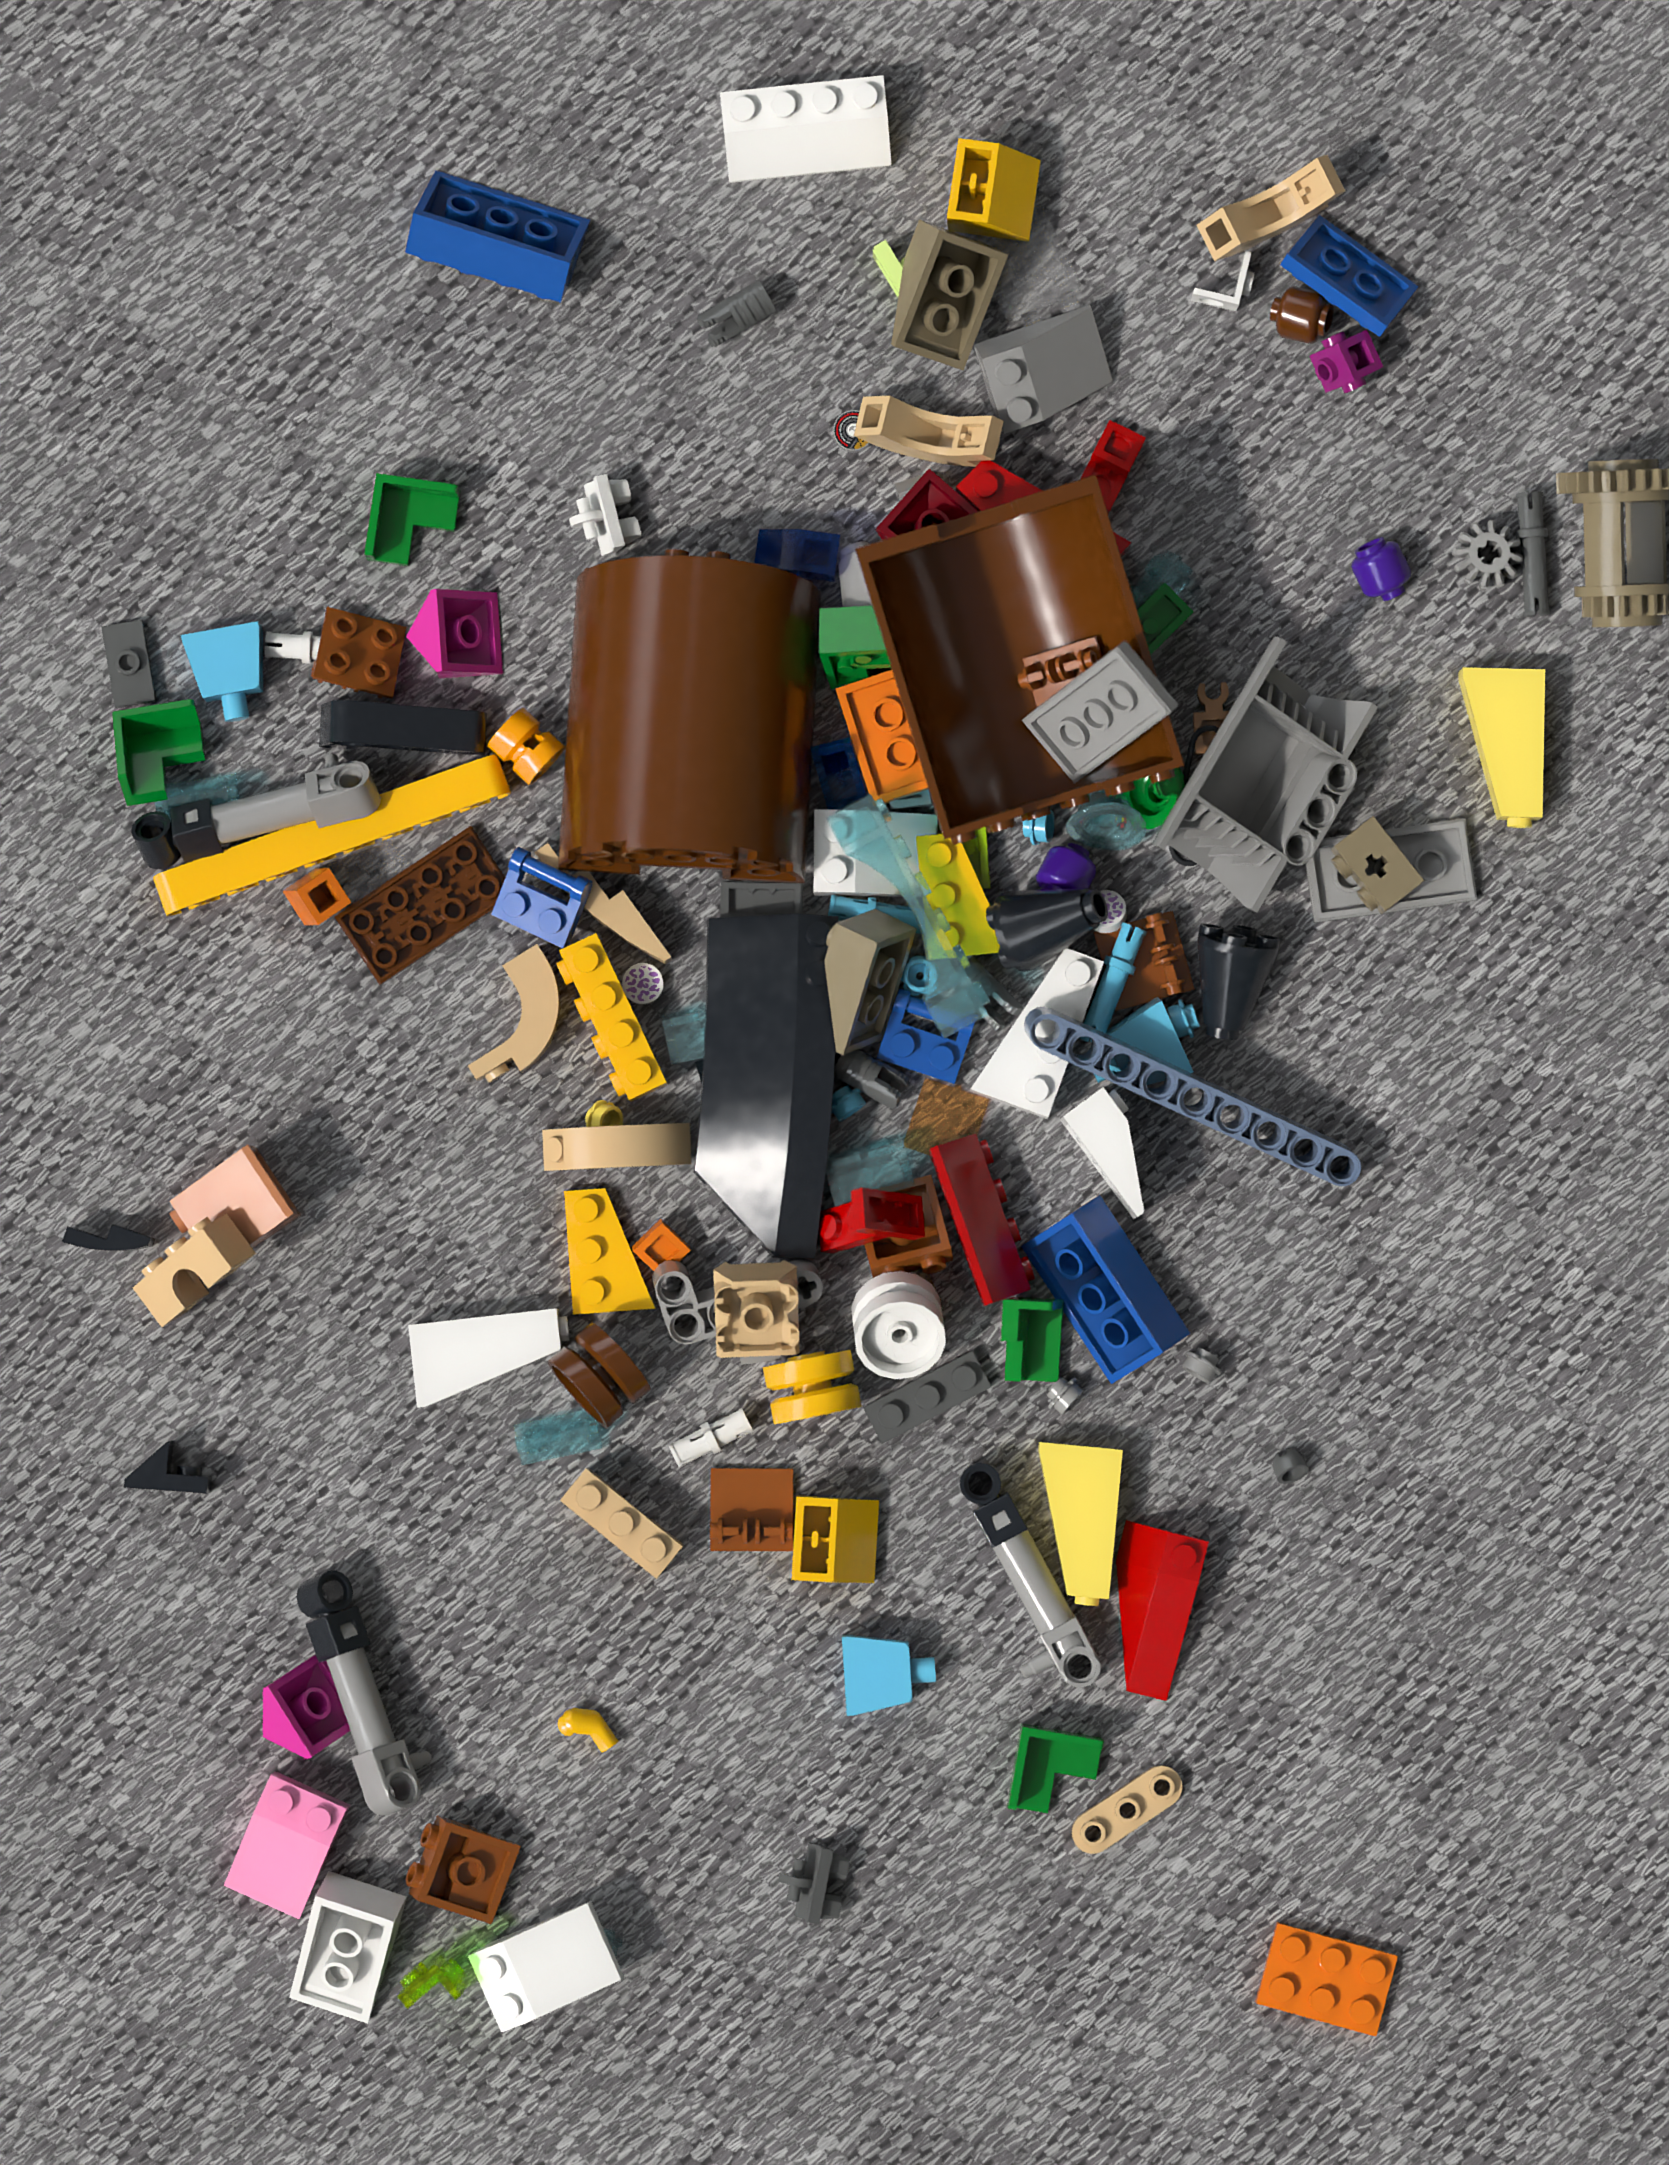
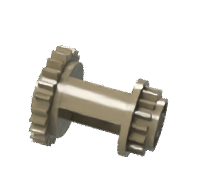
M1659 459L1588 461V472L1556 473V494L1572 493V504L1583 503L1585 586H1574V597H1582V617H1592V627L1663 625L1662 615L1669 614L1665 500H1669V469H1659ZM1623 502H1625L1626 513L1627 584H1625Z

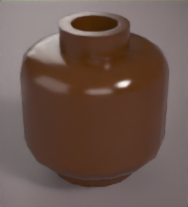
M1291 286L1284 292L1282 298L1275 297L1271 307L1270 320L1276 322V330L1280 337L1314 344L1321 336L1326 337L1328 335L1333 320L1334 307L1328 304L1325 297L1314 290Z

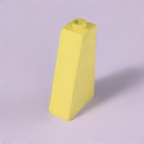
M1463 667L1459 671V684L1496 819L1507 820V827L1531 828L1532 821H1538L1543 817L1545 669Z
M1039 1442L1038 1452L1066 1594L1075 1596L1074 1604L1099 1606V1600L1109 1599L1123 1450Z

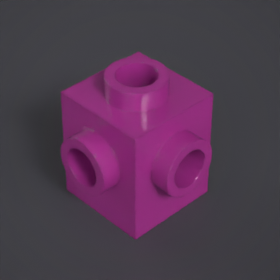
M1367 330L1346 338L1344 331L1339 332L1321 341L1324 349L1309 355L1315 368V373L1326 393L1342 387L1344 394L1367 384L1364 376L1383 368V364Z

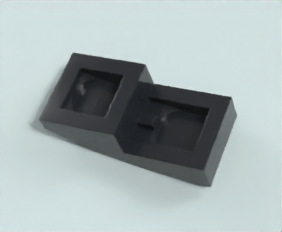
M112 1224L107 1239L67 1226L62 1242L95 1250L130 1251L152 1247L156 1238Z

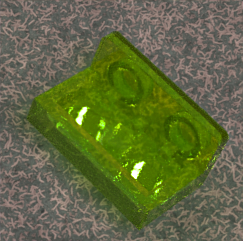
M439 1955L427 1967L420 1961L402 1977L403 1979L399 1983L403 1988L397 1995V1998L408 2009L440 1982L449 1994L457 2000L467 1988V1985L464 1983L467 1974L452 1957L446 1961Z

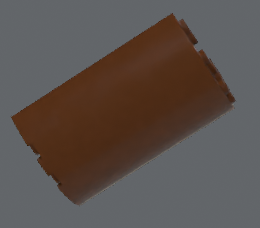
M1096 475L1025 496L984 511L938 525L934 524L855 549L944 840L951 838L952 845H956L977 838L974 830L986 827L988 833L1005 830L1017 826L1014 819L1021 816L1022 821H1029L1051 814L1050 805L1060 803L1061 809L1090 802L1088 794L1095 791L1104 790L1106 796L1124 793L1136 789L1134 781L1149 776L1151 783L1169 779L1175 776L1173 768L1184 765L1169 715H1167L1074 784L1022 721L1024 717L1037 708L1033 692L1028 688H1021L1018 682V674L1023 672L1025 667L1023 659L1096 636L1103 657L1125 640L1157 678Z
M669 549L665 550L662 556L625 558L584 569L576 581L558 859L559 870L640 875L641 866L722 870L723 879L805 883L819 646V608H821V593L813 581L774 567L733 560L729 553L720 551L707 552L706 557L689 556V552L685 550Z

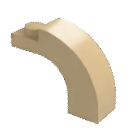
M1324 155L1314 159L1275 186L1248 199L1220 208L1198 223L1197 227L1213 260L1217 261L1252 248L1306 221L1327 208V203L1344 193L1345 189L1328 155Z
M892 396L863 397L854 436L880 448L905 456L941 464L976 467L979 461L995 460L1004 421L993 415L966 417L942 415L919 409Z
M538 944L502 965L520 995L522 1005L521 1018L517 1029L507 1041L468 1065L477 1081L486 1078L489 1083L495 1081L510 1071L506 1064L512 1060L521 1073L525 1072L540 1059L554 1037L560 1016V991L555 973Z
M690 1123L542 1130L544 1171L692 1164Z

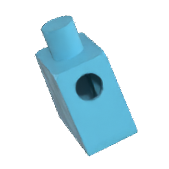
M256 621L181 635L182 643L202 698L206 702L222 701L225 722L249 718L246 695L263 692V630L261 624Z
M1159 997L1152 999L1109 1028L1106 1034L1183 1070L1190 1073L1193 1072L1165 1006ZM1123 1053L1115 1055L1110 1061V1070L1118 1072L1125 1069L1129 1062V1056ZM1159 1070L1151 1073L1147 1078V1085L1165 1081V1072ZM1094 1074L1098 1083L1106 1080Z
M842 1635L847 1716L912 1702L911 1684L936 1682L935 1658L910 1659L908 1641Z

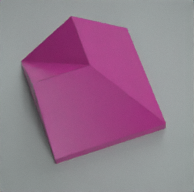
M450 589L430 590L406 637L434 668L439 679L503 674L497 592Z
M316 1654L263 1688V1737L305 1759L311 1758L350 1731L327 1661L318 1663Z

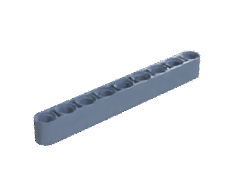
M1036 1007L1025 1018L1024 1029L1027 1036L1035 1046L1043 1051L1334 1185L1348 1186L1355 1182L1360 1175L1361 1163L1357 1155L1345 1144L1052 1008ZM1045 1019L1055 1021V1029L1051 1035L1044 1038L1036 1036L1035 1029L1039 1022ZM1083 1036L1092 1038V1046L1088 1052L1081 1055L1073 1053L1072 1047L1076 1039ZM1123 1053L1129 1056V1062L1125 1069L1118 1072L1110 1070V1061L1115 1055ZM1154 1071H1164L1166 1078L1162 1086L1154 1089L1148 1088L1146 1083L1148 1076ZM1191 1088H1201L1202 1097L1200 1101L1195 1105H1185L1183 1101L1185 1093ZM1228 1105H1238V1116L1231 1122H1222L1220 1119L1221 1111ZM1274 1122L1275 1131L1271 1137L1267 1139L1257 1138V1131L1261 1124ZM1306 1138L1311 1139L1312 1146L1307 1154L1303 1156L1294 1155V1146L1298 1141ZM1342 1155L1348 1157L1347 1166L1343 1171L1338 1173L1330 1171V1165L1334 1158Z

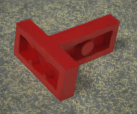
M862 1187L851 1191L852 1202L823 1210L820 1213V1247L823 1253L834 1254L887 1237L909 1240L925 1237L922 1196Z

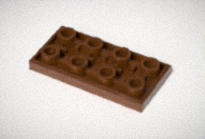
M469 826L334 917L381 986L493 911L506 877L472 826Z

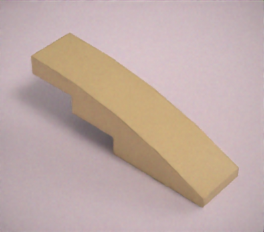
M548 843L534 852L541 862L558 869L559 858ZM561 870V871H563V872H565V873L571 875L568 870ZM578 871L573 875L576 878L581 875L593 882L584 909L594 919L631 946L665 965L672 960L668 951L623 890L609 900L590 872Z

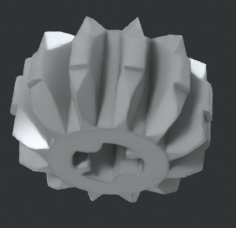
M1494 520L1487 522L1485 533L1478 522L1472 523L1470 526L1472 536L1461 532L1457 537L1459 542L1465 547H1454L1452 550L1453 556L1465 558V560L1454 566L1455 572H1462L1468 568L1470 573L1466 576L1464 583L1470 585L1476 576L1480 577L1479 589L1481 591H1485L1488 588L1490 577L1497 589L1504 586L1502 574L1507 578L1513 579L1517 575V571L1510 564H1519L1523 560L1522 555L1510 552L1521 544L1520 540L1516 538L1508 542L1506 541L1505 537L1511 530L1507 525L1501 529L1499 534L1495 533L1496 524ZM1485 546L1493 548L1491 554L1497 553V558H1494L1489 565L1482 562L1484 557H1478V553Z

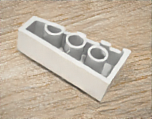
M1068 948L1064 949L971 1087L970 1092L1047 1119L1068 1062L1039 1049L1032 1043L1024 1029L1025 1018L1031 1010L1044 1006L1083 1022L1104 961ZM1045 1019L1039 1022L1035 1029L1036 1036L1044 1038L1051 1035L1055 1029V1021Z

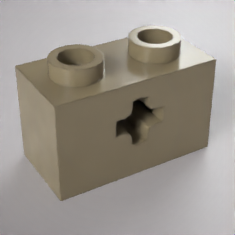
M1374 816L1331 849L1335 855L1331 862L1345 879L1352 876L1361 888L1356 892L1370 911L1377 908L1383 914L1424 882V879ZM1367 857L1372 862L1379 859L1384 866L1379 870L1383 876L1382 878L1376 873L1371 876L1366 874L1365 869L1369 866L1366 861Z

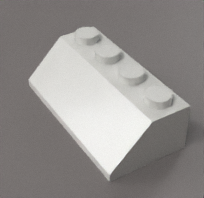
M883 75L720 92L729 183L892 166Z

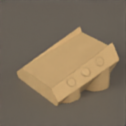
M785 1260L778 1263L728 1264L725 1262L713 1269L716 1354L719 1358L797 1355L800 1353L797 1266Z

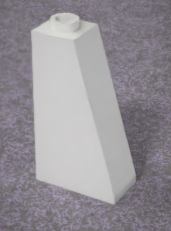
M556 1308L408 1325L417 1408L430 1406L558 1352L563 1348L562 1341L570 1340L567 1316L559 1317V1309Z

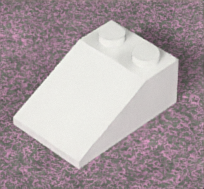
M814 809V896H831L833 894L836 896L922 897L916 836L938 834L937 816L932 814L865 810Z
M1102 1087L1064 1115L1060 1121L1134 1219L1144 1213L1129 1123L1124 1116V1113L1129 1109L1115 1090L1107 1093L1104 1087Z
M328 1871L315 1895L289 1998L368 2024L399 1929L407 1896Z
M591 1901L492 1941L468 1955L501 2032L539 2018L625 1978Z

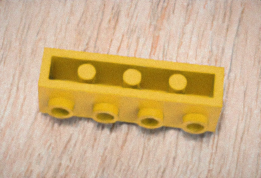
M597 933L559 950L563 960L556 963L565 984L568 985L574 982L580 997L573 1001L583 1022L591 1019L598 1034L591 1037L601 1060L608 1056L615 1072L609 1074V1078L618 1096L626 1094L629 1101L632 1102L668 1085Z

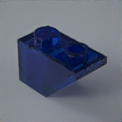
M759 529L754 563L781 569L802 578L835 582L840 535L803 529Z

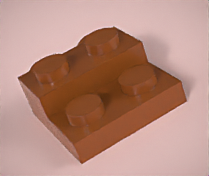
M932 1175L877 1188V1190L922 1196L925 1237L916 1240L887 1237L864 1244L872 1277L898 1271L911 1272L922 1269L925 1274H934L944 1270L947 1266L946 1262L953 1261V1255Z
M437 1815L434 1824L428 1823L422 1832L420 1844L425 1849L420 1862H413L407 1872L406 1885L410 1887L408 1894L417 1901L492 1924L521 1846L515 1842L479 1831L475 1827Z

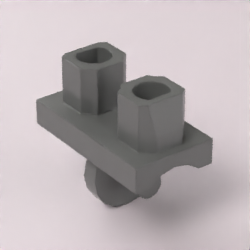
M808 1842L805 1860L794 1859L792 1873L780 1872L778 1881L789 1885L787 1900L797 1902L794 1916L805 1919L808 1923L819 1924L820 1919H838L840 1916L841 1896L825 1892L828 1878L845 1880L848 1875L850 1859L834 1853V1850L821 1844Z

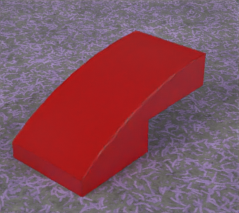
M1109 420L1080 478L1081 480L1096 475L1107 514L1110 513L1146 440V437L1112 420Z

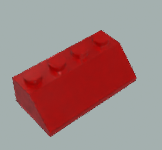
M975 1133L930 1148L929 1154L982 1305L986 1306L1031 1290L1028 1282L1034 1280L1035 1276L1028 1257L1020 1258L1017 1252L1015 1242L1021 1241V1236L1014 1217L1006 1219L1001 1204L1008 1200L1000 1178L995 1180L991 1178L987 1165L994 1163L987 1140L978 1141Z

